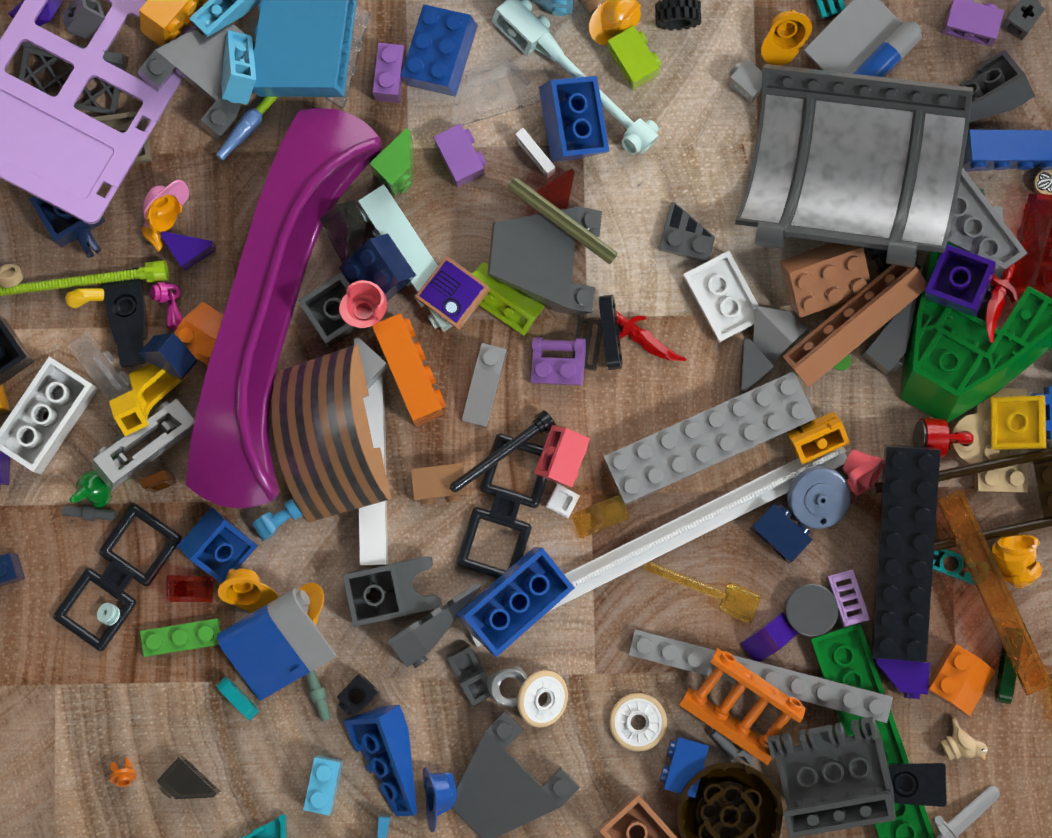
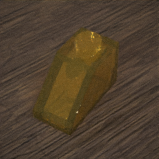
M621 494L571 514L580 539L630 520Z

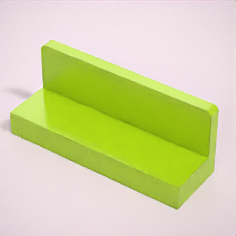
M483 262L472 273L490 288V291L479 306L525 336L546 305L538 300L531 299L526 293L518 289L515 290L488 275V264Z

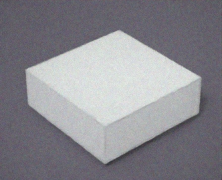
M557 484L545 507L568 519L580 495Z

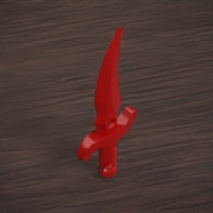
M1015 264L1004 269L1000 279L994 273L990 282L995 287L992 290V298L988 302L986 312V329L991 343L994 342L997 321L1006 305L1005 296L1008 295L1012 303L1018 300L1016 290L1010 284Z
M616 310L618 325L623 328L622 332L619 333L620 339L628 334L633 342L639 343L644 350L659 358L682 362L687 360L662 344L649 330L641 329L636 325L638 321L646 320V316L639 315L628 320Z

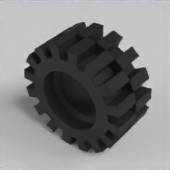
M659 0L655 3L656 26L670 31L683 28L687 30L690 27H697V25L702 23L701 1Z

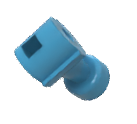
M292 498L284 503L285 509L274 515L268 512L252 523L253 528L258 532L263 542L273 537L277 533L278 527L292 517L293 520H297L303 516Z

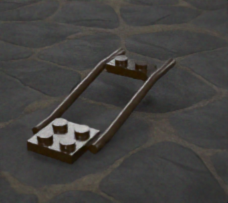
M1052 448L939 471V481L1033 462L1043 518L941 540L939 539L936 523L934 551L1052 527ZM882 482L875 483L876 493H881Z

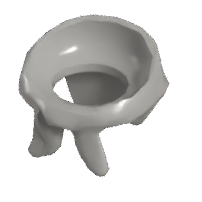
M519 666L495 672L488 677L486 682L488 691L498 705L518 707V696L512 699L503 697L499 686L502 680L511 677L518 680L521 687L527 676Z

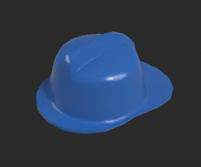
M425 767L423 768L422 775L426 793V817L429 830L432 833L436 828L437 816L450 810L455 804L457 790L452 773H430Z

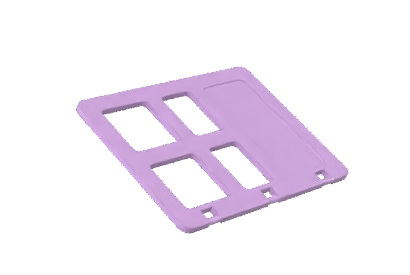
M25 0L0 39V178L87 224H95L106 211L112 197L129 172L149 138L151 131L182 82L183 77L174 72L157 92L146 82L103 59L104 51H108L129 16L139 18V9L146 3L145 0H104L112 6L90 43L84 49L35 24L36 19L48 0ZM186 25L181 31V36L196 29V27ZM22 42H29L74 66L73 71L57 96L52 97L5 72ZM91 78H98L143 103L126 132L121 133L74 108ZM142 117L150 121L144 132L137 129ZM103 183L111 186L105 198L97 194Z

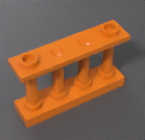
M717 648L710 663L715 665V668L699 690H694L691 687L687 689L679 705L768 765L772 760L768 746V736L778 735L791 718L800 723L806 708L797 698L787 696L737 662L732 654ZM725 672L738 682L721 705H716L707 699V695ZM748 688L760 697L743 720H738L729 714V711L744 690ZM771 703L782 712L766 734L760 735L751 729V726L767 704Z

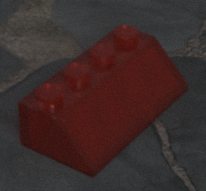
M1029 194L1027 203L1024 206L1022 222L1017 231V240L1028 254L1014 263L1015 269L1010 282L1016 290L1018 300H1020L1028 286L1052 298V195Z

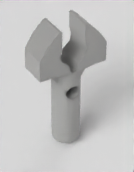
M714 730L711 737L729 755V762H737L736 755H738L739 757H745L746 761L751 766L753 765V758L750 753L744 749H737L728 738L718 731Z

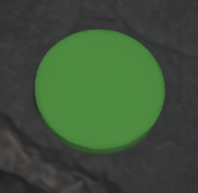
M848 354L833 368L838 371L848 369L851 365L850 355Z

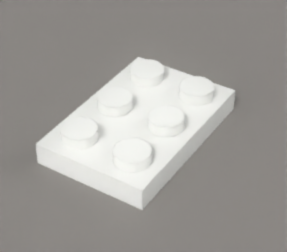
M730 251L683 274L687 285L719 343L754 325L755 309L759 305Z

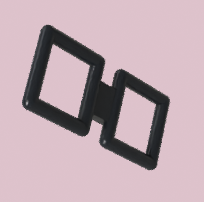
M502 433L497 434L490 455L515 437ZM527 441L517 449L541 456L544 446ZM498 463L484 472L480 484L481 492L495 496L492 509L489 511L475 507L472 510L456 560V564L459 567L496 579L504 574L506 570L468 559L480 519L520 531L509 568L512 567L523 557L532 530V526L529 523L516 519L520 504L537 508L547 482L546 478L538 475L531 497L492 485Z
M132 504L99 550L100 556L110 562L104 573L100 575L93 569L87 568L54 613V620L96 650L104 651L137 604L133 597L124 592L130 582L135 579L143 586H150L177 548V545L181 542L182 536L139 505ZM135 517H138L169 539L146 574L112 551ZM90 581L124 604L120 609L118 621L108 626L100 639L66 615Z

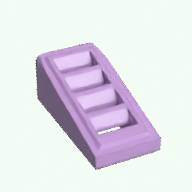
M853 569L827 576L832 594L838 604V615L842 627L870 620ZM849 578L850 584L837 587L836 582ZM849 589L853 590V594L840 597L839 592ZM852 599L856 600L857 604L843 606L842 602ZM859 610V614L847 617L846 612Z

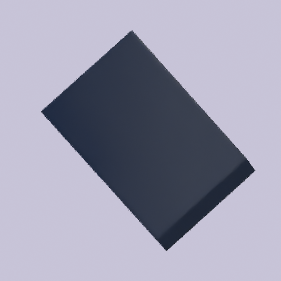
M174 333L153 336L139 352V357L181 380L197 363L195 356Z

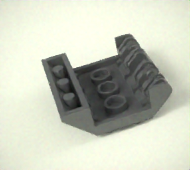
M874 717L861 719L862 728L858 720H853L851 722V730L854 735L847 736L842 723L835 724V731L832 725L810 728L809 735L806 730H799L801 745L795 746L790 733H784L783 740L780 734L768 736L771 759L776 757L787 809L783 813L789 838L896 820L893 785L881 734Z

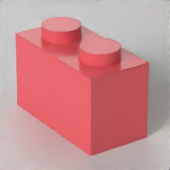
M552 425L534 474L557 484L573 487L574 481L578 477V470L582 459L587 452L590 438L568 428Z

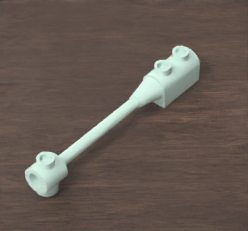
M506 0L496 8L491 22L526 56L536 49L561 65L573 78L587 77L564 55V52L548 29L550 27L549 20L543 15L536 17L531 12L532 5L529 0ZM599 89L602 106L627 129L622 139L624 149L631 155H636L638 152L641 155L645 153L659 138L656 123L652 120L644 122L641 118L633 122Z

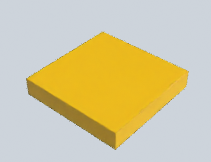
M1044 395L990 397L992 450L1046 449V407Z

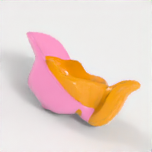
M176 180L167 187L155 186L150 189L144 199L143 214L145 222L142 227V234L158 252L162 249L164 243L160 234H162V231L166 232L173 227L178 214L182 212V207L189 197V188L182 180Z

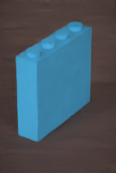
M357 0L260 1L258 5L259 21L255 27V48H253L256 82L252 91L259 97H344Z

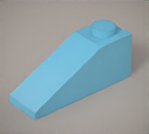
M208 0L189 19L209 37L248 14L262 0Z
M227 30L221 80L222 99L232 103L247 105L256 82L252 36Z

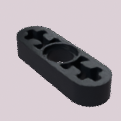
M613 294L599 296L608 370L622 369L623 359L615 299Z

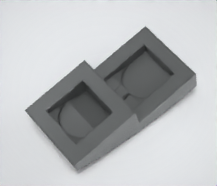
M470 644L447 656L472 706L491 697L486 684L488 678Z

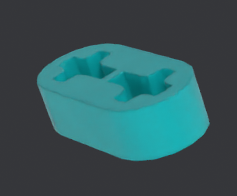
M227 676L216 685L217 689L249 721L260 712L251 699Z

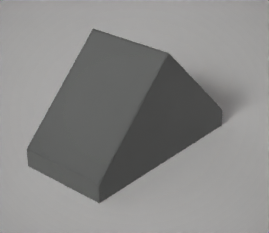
M750 339L742 341L739 393H745L774 367Z

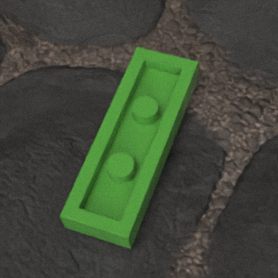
M217 618L140 631L143 656L148 657L219 645L217 635L221 632L220 620Z

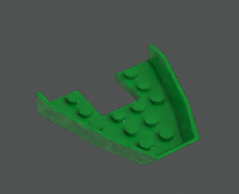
M947 242L948 245L957 247V246L951 244L950 242ZM929 251L924 262L921 274L927 283H929L941 255L940 252ZM1028 286L1001 330L995 329L994 342L991 343L985 321L926 299L925 291L917 297L907 349L904 354L900 399L935 419H945L949 423L990 398L1052 348V298Z

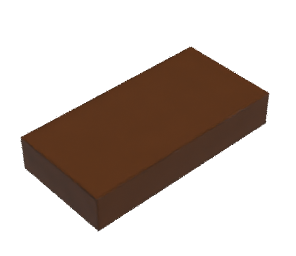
M166 470L140 479L142 488L154 493L177 483L175 475Z

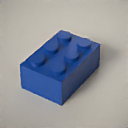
M423 4L401 73V77L409 86L456 97L478 27L472 16Z

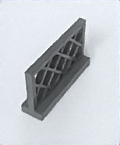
M22 42L21 46L24 47L19 80L26 83L33 78L39 86V90L48 94L46 90L57 82L62 88L64 84L61 80L73 71L74 66L66 62L69 69L58 76L51 65L60 58L29 42ZM104 51L103 59L124 71L129 57L121 53ZM30 54L39 55L45 63L34 72L28 65ZM45 57H50L52 59L47 61ZM48 68L55 79L43 86L36 75ZM100 80L104 88L95 95H92L86 86L84 90L90 98L82 104L76 103L74 108L107 115L117 114L121 90L114 87L112 93L110 89L113 86H107L105 82ZM106 92L112 98L110 109L101 108L96 101L97 98ZM93 102L96 107L89 106V104Z

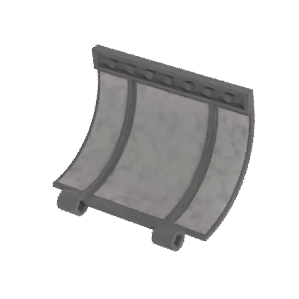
M765 64L762 71V103L754 160L745 197L735 224L757 227L755 244L757 246L782 249L785 238L788 236L888 250L887 264L914 267L917 250L945 253L960 186L973 87Z

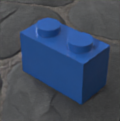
M676 736L675 741L671 740L667 751V756L671 757L668 767L663 766L660 781L664 782L663 788L681 794L691 777L703 769L709 746L680 736ZM700 779L692 785L688 791V796L695 798Z

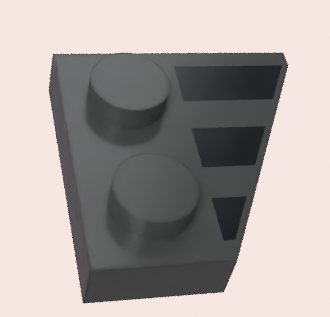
M671 202L659 251L705 263L708 262L715 236L678 204Z

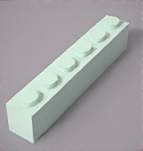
M383 184L358 200L361 207L358 212L365 223L370 221L375 229L371 231L374 237L387 233L390 235L417 275L407 284V287L412 284L418 293L438 265ZM416 299L421 308L425 306ZM427 307L431 313L427 317L435 329L440 327L445 332L453 327Z

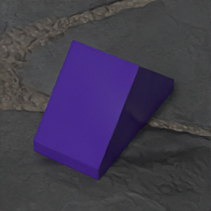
M163 231L161 234L162 239L185 271L216 251L217 246L210 240Z
M781 612L740 644L752 660L761 662L785 646L798 632L789 625L786 616Z

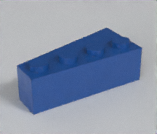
M968 130L963 168L966 172L1006 169L1030 170L1041 167V170H1052V130Z

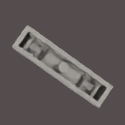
M177 399L171 403L166 401L156 409L157 413L148 418V426L127 436H124L123 433L114 440L115 444L108 449L105 446L93 455L92 468L111 491L193 431L195 420ZM162 424L160 430L163 434L133 455L131 462L126 464L128 459L125 457V454L154 434L157 427Z

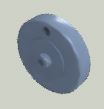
M814 466L803 470L794 478L788 490L787 501L792 515L800 523L812 529H824L835 525L845 516L851 502V491L845 478L837 471L826 466Z

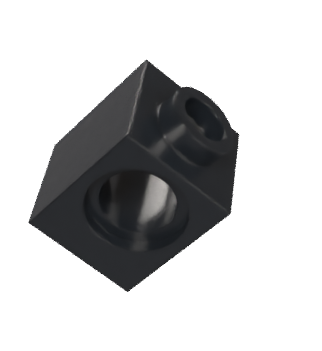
M359 673L337 696L341 701L338 705L348 715L352 712L358 715L380 691ZM354 688L360 689L363 693V700L359 704L353 703L350 699V692Z

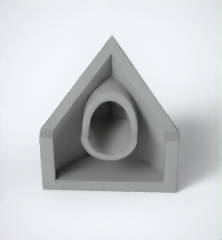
M756 306L753 343L773 363L807 328L790 311Z

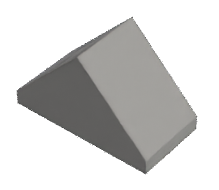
M354 338V345L359 346L367 388L369 389L389 368V365L360 338Z

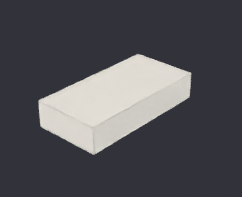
M524 128L519 130L515 134L517 143L548 179L555 173V166Z

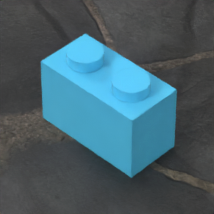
M319 755L314 757L303 808L304 811L328 816L333 813L343 760Z

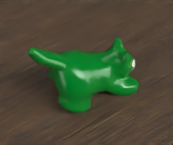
M94 470L89 471L78 479L76 483L78 491L70 497L69 501L76 503L86 498L95 507L101 508L111 501V490Z

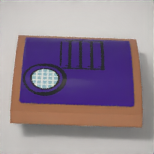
M446 256L416 294L415 298L437 313L446 322L460 330L490 291V288Z

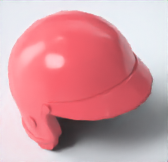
M361 280L350 284L346 290L347 293L339 305L342 319L347 324L357 328H366L379 323L387 309V298L384 292L371 281Z

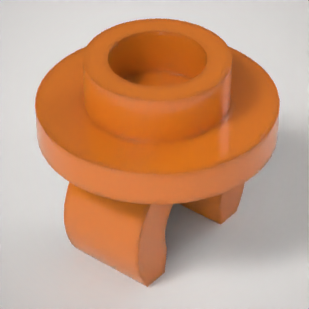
M125 758V766L122 769H118L115 761L111 762L112 773L110 774V782L112 784H116L118 787H126L137 778L136 771L133 770V764L128 758Z

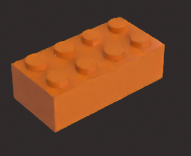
M401 313L372 325L415 426L417 427L444 415L442 408L446 407L440 390L434 391L432 387L436 380L430 366H423L422 361L426 360L419 341L414 343L412 340L416 334L409 318L403 319Z

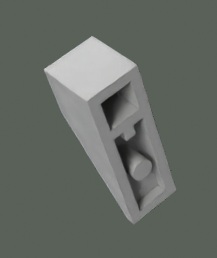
M485 343L481 344L462 421L487 428L506 361L507 349Z

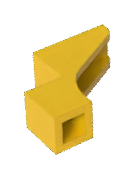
M152 363L129 373L133 390L109 401L113 417L124 436L148 426V415L152 407L182 380Z

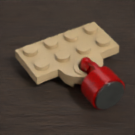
M1002 388L991 397L1026 396L1027 389ZM990 398L974 407V414L963 416L955 421L951 430H949L945 419L921 418L916 423L914 429V446L938 447L941 450L940 458H944L947 451L952 450L956 456L955 459L967 465L1028 452V449H991ZM1028 463L974 474V492L1027 493Z

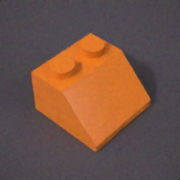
M202 301L183 318L174 332L195 358L207 366L209 365L223 314Z
M949 644L929 678L928 692L970 716L996 671L979 657L961 646Z

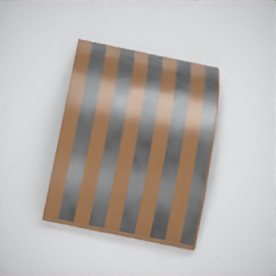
M358 345L341 349L276 373L272 393V426L275 447L288 488L308 522L391 500L381 449L373 447L363 398L368 397L369 393Z

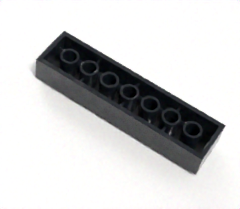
M884 445L871 648L873 658L927 662L941 453L938 447Z

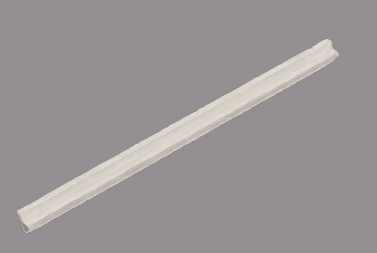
M838 448L803 465L797 458L564 574L575 589L551 610L788 493L794 478L807 468L826 466L836 469L844 465L847 459L845 448ZM470 633L476 646H481L482 644Z

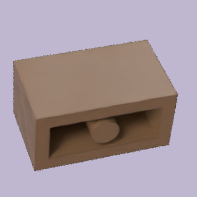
M463 463L411 469L414 501H420L421 506L436 504V499L446 498V503L462 501L461 496H467L466 486L458 492H452L450 485L465 474Z

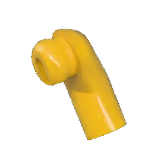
M79 288L70 291L65 297L66 304L71 308H79L90 301H103L104 290L102 288Z

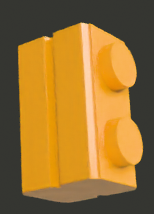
M834 411L800 426L799 429L795 428L786 433L792 449L802 465L850 444L844 425Z

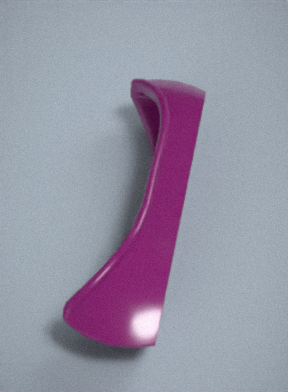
M312 108L298 111L281 142L257 203L206 371L191 437L186 486L198 496L219 506L251 508L270 503L279 494L270 453L268 433L270 397L277 364L307 264L319 233L336 203L358 175L380 153L382 148L380 137L370 126L352 114L338 109Z

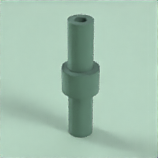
M313 670L306 674L311 690L309 695L312 703L315 702L321 721L332 718L325 700L327 695L324 687L321 688L316 672Z

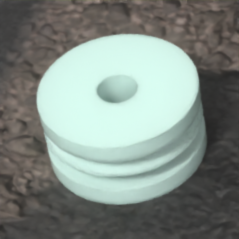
M109 602L102 604L97 611L98 621L108 626L115 624L120 616L119 608Z

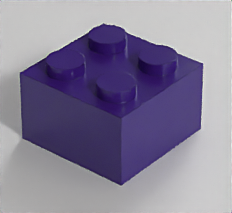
M947 244L945 253H941L926 287V299L976 317L996 270V262Z

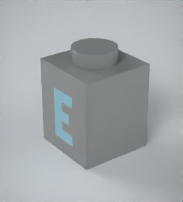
M748 59L742 65L738 62L729 72L731 77L728 85L751 104L761 93L762 71Z

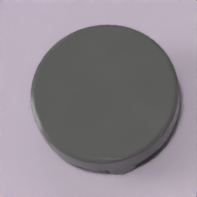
M806 584L799 586L791 592L785 601V615L789 625L799 634L820 636L828 632L836 623L838 604L834 595L827 588L818 584Z

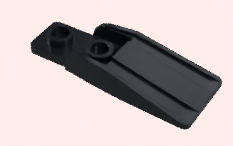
M134 278L133 280L124 279V281L101 283L104 290V300L115 344L118 347L121 367L126 368L145 364L146 360L139 357V352L145 347L144 340H147L148 318L143 280Z
M944 763L888 764L893 785L894 803L945 807L947 805L946 765Z

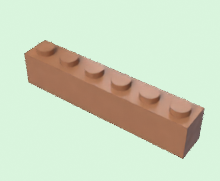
M892 264L783 356L784 360L809 388L924 292L928 283L915 265L914 267Z

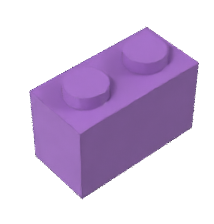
M952 0L947 11L942 34L991 47L997 39L1004 10L997 9L996 5L990 3L979 4L973 2V0Z
M378 43L373 85L375 101L401 102L403 84L401 73L406 58L404 45Z
M460 123L434 136L435 144L457 187L485 174L483 166L487 165L481 151L476 152L472 144L475 143V140L469 128L464 130Z

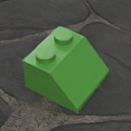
M408 128L397 136L370 163L374 176L395 197L399 193L404 194L413 184L411 181L414 179V143Z

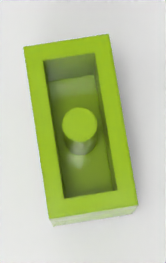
M634 25L607 42L608 51L632 90L657 77L661 65L655 52L651 53L648 49V40L641 30L638 32Z

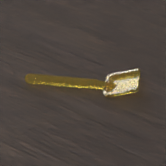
M651 561L644 565L645 570L711 597L722 599L719 605L721 612L747 623L753 621L761 600V594L732 582L727 585L724 592L712 585Z

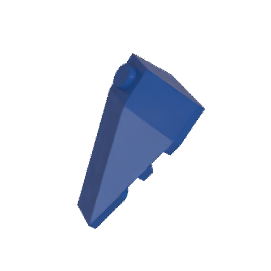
M400 705L381 706L345 719L344 724L356 752L361 750L369 763L366 765L369 773L374 772L381 783L379 789L396 816L416 815L417 806L409 729Z

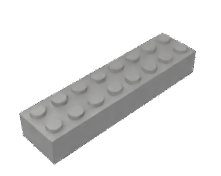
M793 371L605 455L603 461L625 506L786 434L795 428H799L815 420L816 417Z

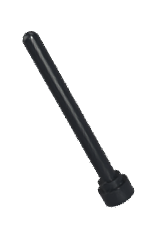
M545 410L541 411L535 416V420L532 421L533 424L451 483L450 490L458 492L536 434L548 433L552 425L556 426L553 418Z

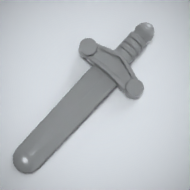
M989 786L948 823L941 816L934 817L932 821L939 834L936 838H959L958 836L998 800L1000 797L999 789L996 786Z

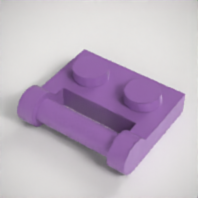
M543 337L533 338L531 383L583 386L586 354L585 339L577 338L575 341L543 340ZM543 350L575 351V358L543 357Z

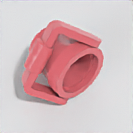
M855 449L851 451L844 463L843 473L848 475V486L855 496L872 489L875 483H878V479L883 471L884 459Z

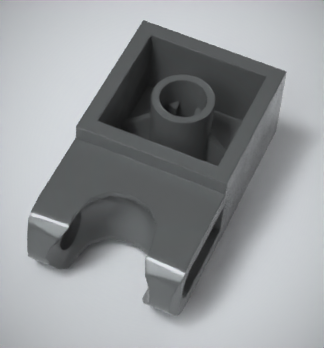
M424 556L343 574L353 627L439 608L442 605L440 597L434 594L419 595L413 588L415 576L422 571L429 570L433 566L432 557ZM373 587L376 588V591H381V595L377 597L378 601L372 602L371 598L367 599L366 594L370 593V588Z

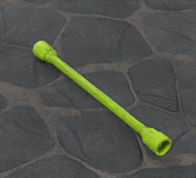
M166 260L146 262L145 267H139L137 270L131 269L124 270V272L101 273V275L92 274L76 276L75 278L52 279V281H36L18 284L10 288L0 286V296L23 294V292H39L49 289L55 290L72 286L78 287L85 286V284L94 285L95 283L124 281V279L133 280L134 278L146 279L147 283L169 280V271Z

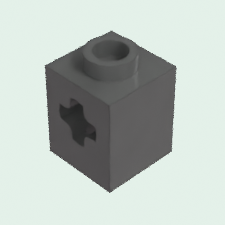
M73 0L62 13L67 31L74 36L79 35L86 40L105 19L102 5L96 0Z
M1019 0L1001 27L1020 40H1023L1045 8L1041 6L1038 0ZM1023 13L1027 15L1026 19L1022 17Z

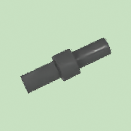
M64 505L62 515L81 517L85 521H95V519L115 521L116 510L96 509L92 505H84V507Z

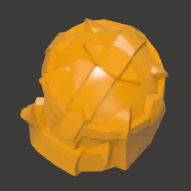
M1023 534L1001 537L992 546V553L997 563L996 571L1002 581L1008 582L1015 588H1024L1040 578L1042 566H1040V562L1035 561L1036 549L1041 543L1038 541V538Z

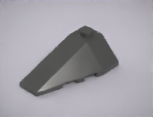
M1006 50L982 63L976 69L978 73L970 80L965 79L959 84V86L973 87L969 122L1013 110L1035 97L1025 73Z
M478 582L452 598L446 605L429 613L423 620L415 622L388 640L406 667L413 665L414 668H417L428 660L426 655L433 650L458 618L456 614L466 607L480 590L481 586Z

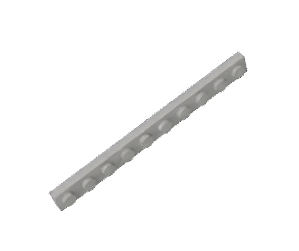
M635 629L629 655L709 676L715 668V665L710 663L716 650ZM733 655L737 662L789 697H795L801 701L865 718L874 717L875 720L884 723L888 721L893 700L892 696ZM725 672L720 678L721 680L733 683L738 682Z

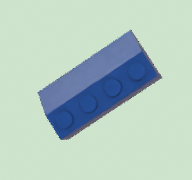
M534 547L457 613L456 616L469 632L494 657H497L574 590L575 587L542 547Z

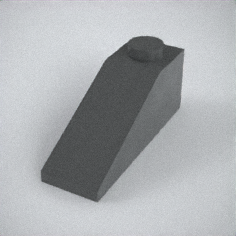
M917 297L890 319L861 355L884 375L890 371L895 373L904 363L901 357L907 349Z

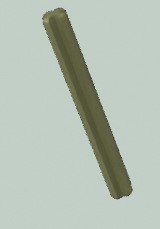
M515 177L509 183L508 189L602 260L611 264L617 257L618 253L524 182Z

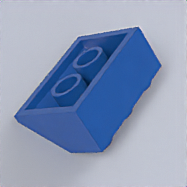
M597 76L555 79L539 86L551 162L576 160L610 152Z

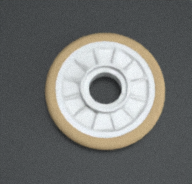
M548 670L538 671L529 676L521 686L517 700L518 711L522 719L527 724L539 728L547 727L556 722L567 706L568 690L565 681L557 673ZM546 692L548 696L547 701L544 705L540 706L538 698L542 693Z
M633 693L621 698L615 704L610 714L609 725L614 739L622 747L631 751H646L656 746L664 737L667 728V717L664 708L655 698L643 693ZM635 715H642L646 720V724L641 730H636L631 726V719Z

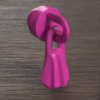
M157 282L151 286V298L158 303H165L168 300L167 327L175 332L183 320L175 303V300L181 294L180 288L172 283ZM167 289H174L176 293L173 295V292Z

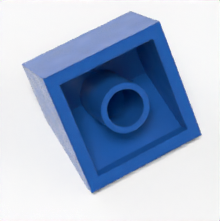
M211 507L177 546L189 560L222 583L226 580L229 569H238L258 545L230 520Z

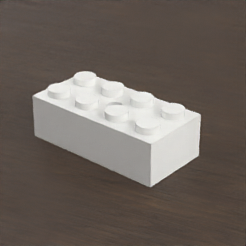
M48 357L0 428V451L32 472L42 474L99 388L60 362ZM49 412L47 420H44V415Z

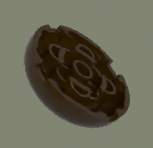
M720 762L709 765L692 776L680 794L676 810V821L681 838H721L719 832L724 827L730 829V836L728 838H779L781 834L783 806L780 796L772 782L763 773L749 765L738 762ZM700 779L695 798L688 796V791L692 785ZM727 790L735 791L736 796L732 801L725 799ZM707 806L714 808L715 812L711 817L704 815V808ZM726 809L732 812L729 818H724V811ZM744 811L751 813V820L748 822L741 820V814Z

